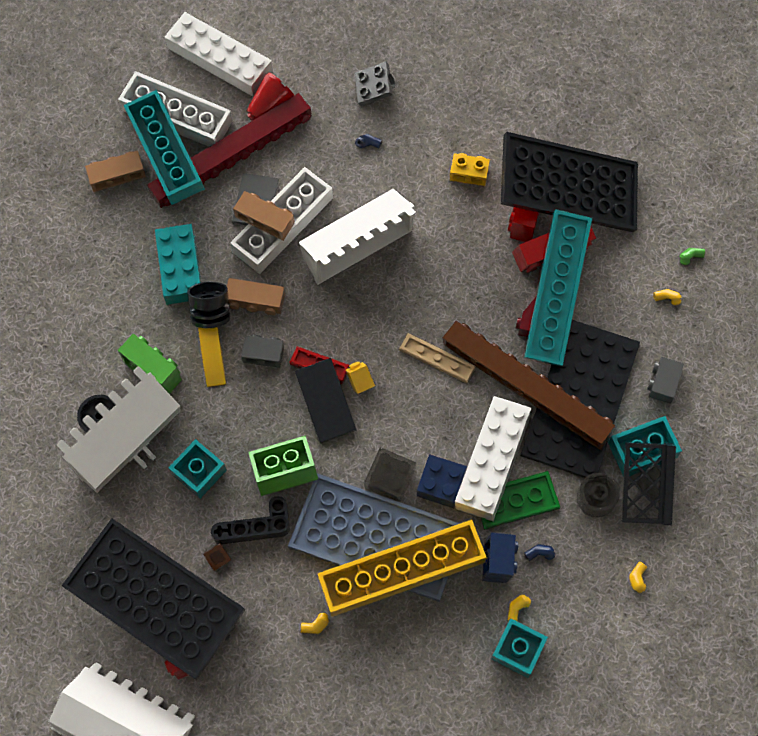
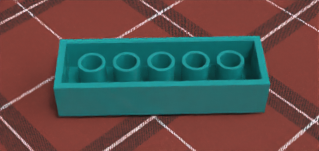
M155 90L123 105L171 205L205 190L158 91Z

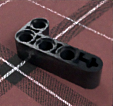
M281 496L271 498L269 501L270 516L215 523L211 528L213 540L216 543L229 544L286 536L290 531L286 500ZM278 503L284 505L279 511L273 509L274 505ZM280 522L286 525L282 530L275 528ZM264 525L266 528L263 532L255 531L257 526ZM243 527L246 529L244 534H236L238 528ZM219 530H223L224 532L222 533V537H218Z

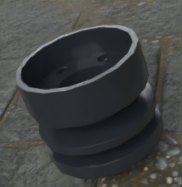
M214 281L202 282L188 289L190 320L194 326L215 328L230 321L228 288L225 284Z

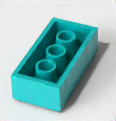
M192 223L155 229L163 297L166 305L188 302V289L195 284L201 283Z

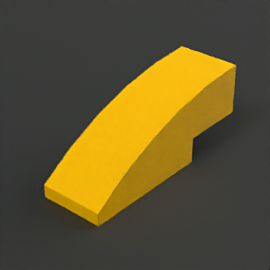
M198 327L207 387L226 385L218 327Z

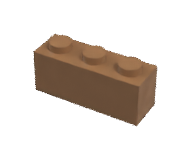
M138 151L127 152L124 155L110 157L100 162H92L90 165L85 166L93 192L146 177Z
M244 191L233 208L236 218L283 241L295 223L291 211L285 208L281 209L271 201H264L255 193Z
M228 279V305L231 309H239L240 307L246 308L250 312H257L258 310L264 311L268 315L281 314L285 297L284 287L239 279Z

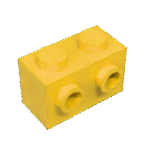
M454 153L450 181L486 186L490 159L482 156L474 157L464 153Z

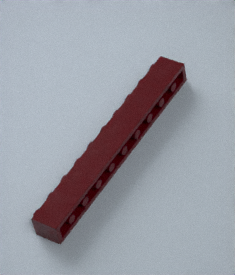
M297 93L190 158L203 185L208 179L219 176L221 171L231 169L241 159H247L254 151L262 150L267 143L277 141L285 132L289 133L300 123L308 122L310 117H312L311 107L300 93ZM159 178L147 184L150 194L160 208L171 205Z

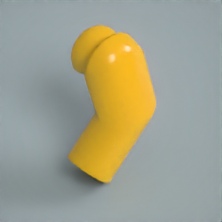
M638 562L629 575L631 586L638 593H642L646 589L642 574L647 566L642 562Z
M320 613L313 623H301V633H321L328 626V615Z

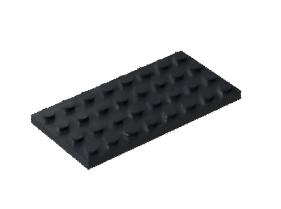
M506 132L503 135L501 205L553 215L556 209L592 218L591 224L628 232L637 231L638 162L511 132Z
M572 320L563 366L551 365L547 378L553 385L561 386L568 395H574L579 398L585 406L593 407L597 414L603 418L608 417L615 422L640 341ZM536 408L520 456L596 481L608 442L600 450Z
M111 518L61 585L195 680L201 675L246 610L113 518Z

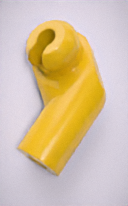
M669 289L653 292L655 301L670 299L672 305L681 304V295L678 292Z
M519 595L511 601L507 621L511 618L518 622L519 610L523 607H529L531 599L526 597V595Z

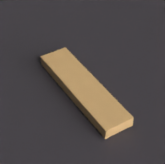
M409 333L399 348V351L466 384L476 368L475 365Z

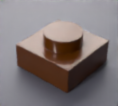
M221 542L203 553L214 571L231 561V557Z

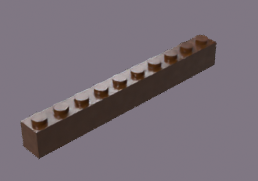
M455 321L442 337L443 345L598 449L602 450L614 434L615 425L608 417L603 418L597 414L593 407L585 406L576 396H570L565 393L561 386L553 385L544 375H538L533 372L529 365L518 362L514 355L506 354L495 343H489L482 334H476L471 331L467 324Z

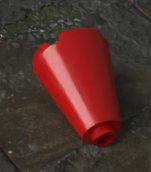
M270 72L264 76L246 110L248 112L247 117L251 121L294 96L293 92Z

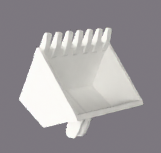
M392 189L300 241L299 245L303 259L314 276L317 285L411 232L413 217L416 215L414 205Z
M140 367L133 371L141 380L135 387L128 379H124L121 382V385L128 392L126 396L121 398L115 391L109 393L108 397L115 403V406L110 411L102 403L95 407L103 416L99 422L96 423L89 415L83 418V422L90 428L85 435L77 428H73L70 431V434L78 441L72 448L63 440L57 443V447L64 453L62 458L76 476L96 493L133 459L145 469L147 465L138 454L143 451L149 459L154 460L156 458L155 455L146 446L180 412V405L159 384L150 372L146 374Z
M94 663L90 668L85 667L61 692L49 719V723L52 726L51 730L62 736H188L193 726L191 722L195 716L187 713L181 719L175 715L179 709L178 706L172 704L167 710L159 707L163 702V698L156 696L151 702L146 700L144 697L148 693L147 689L141 687L135 694L129 690L132 686V681L125 679L119 685L113 682L117 677V673L110 671L104 677L98 674L102 665Z

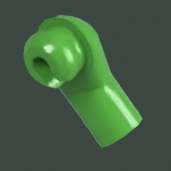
M686 249L680 254V263L689 265L690 259L693 257L704 258L705 249Z

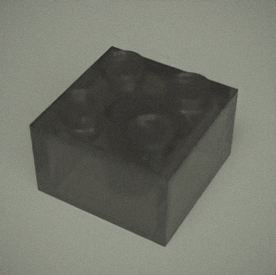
M380 447L364 481V488L401 503L416 470V462Z

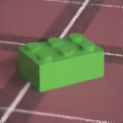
M132 334L118 349L124 364L133 371L140 367L146 374L150 372L170 394L182 381L180 377L181 372L177 369L178 365L170 358L168 360L165 359L163 353L158 348H151L148 345L149 342L144 337H137L135 334Z
M306 436L248 452L261 496L318 480Z

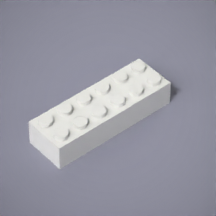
M186 12L183 13L164 37L168 49L252 97L255 95L264 76L269 72H273L270 59Z
M136 71L118 99L122 111L126 112L123 105L157 90L178 134L208 147L223 139L233 122L231 110Z
M304 167L271 201L281 209H288L294 216L295 223L284 241L248 224L230 242L232 253L261 274L333 199L332 187Z
M493 397L455 500V508L457 510L494 521L531 417V407L499 397Z

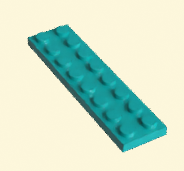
M556 209L553 213L524 355L526 359L563 366L592 218Z

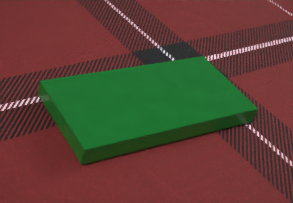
M546 471L507 482L494 521L480 517L484 530L560 509L561 507L549 472Z

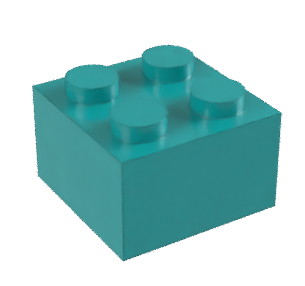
M196 439L168 467L171 474L199 499L227 471L225 464Z
M510 618L491 660L529 678L548 637Z

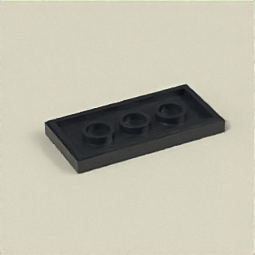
M331 358L295 371L320 444L357 431Z

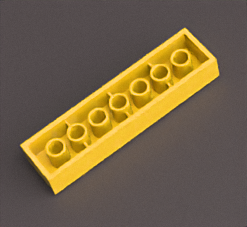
M469 520L318 573V579L331 617L478 566L485 563L487 557L473 521Z

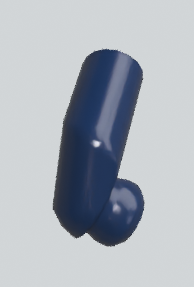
M369 134L362 135L355 140V145L358 148L370 145L379 148L382 144L381 139Z
M537 544L524 552V555L528 561L539 555L545 556L547 560H552L555 557L553 547L549 545Z

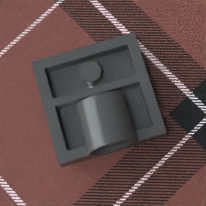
M386 61L355 73L357 99L360 106L393 95L392 89L395 88V81L390 73L389 64Z

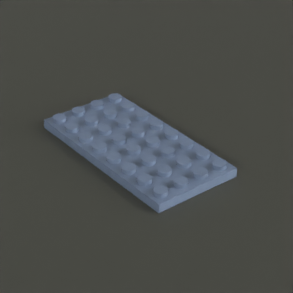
M317 473L318 480L313 481L288 548L340 566L460 523ZM448 576L408 591L440 602Z

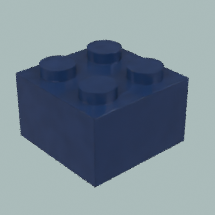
M429 454L416 496L454 508L467 466Z
M491 532L484 541V552L487 558L485 563H483L482 581L507 583L517 573L518 564L514 561L515 554L518 552V542L515 541L516 535Z

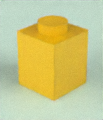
M355 362L349 365L350 368L345 370L352 388L357 394L375 386L369 369L363 362Z

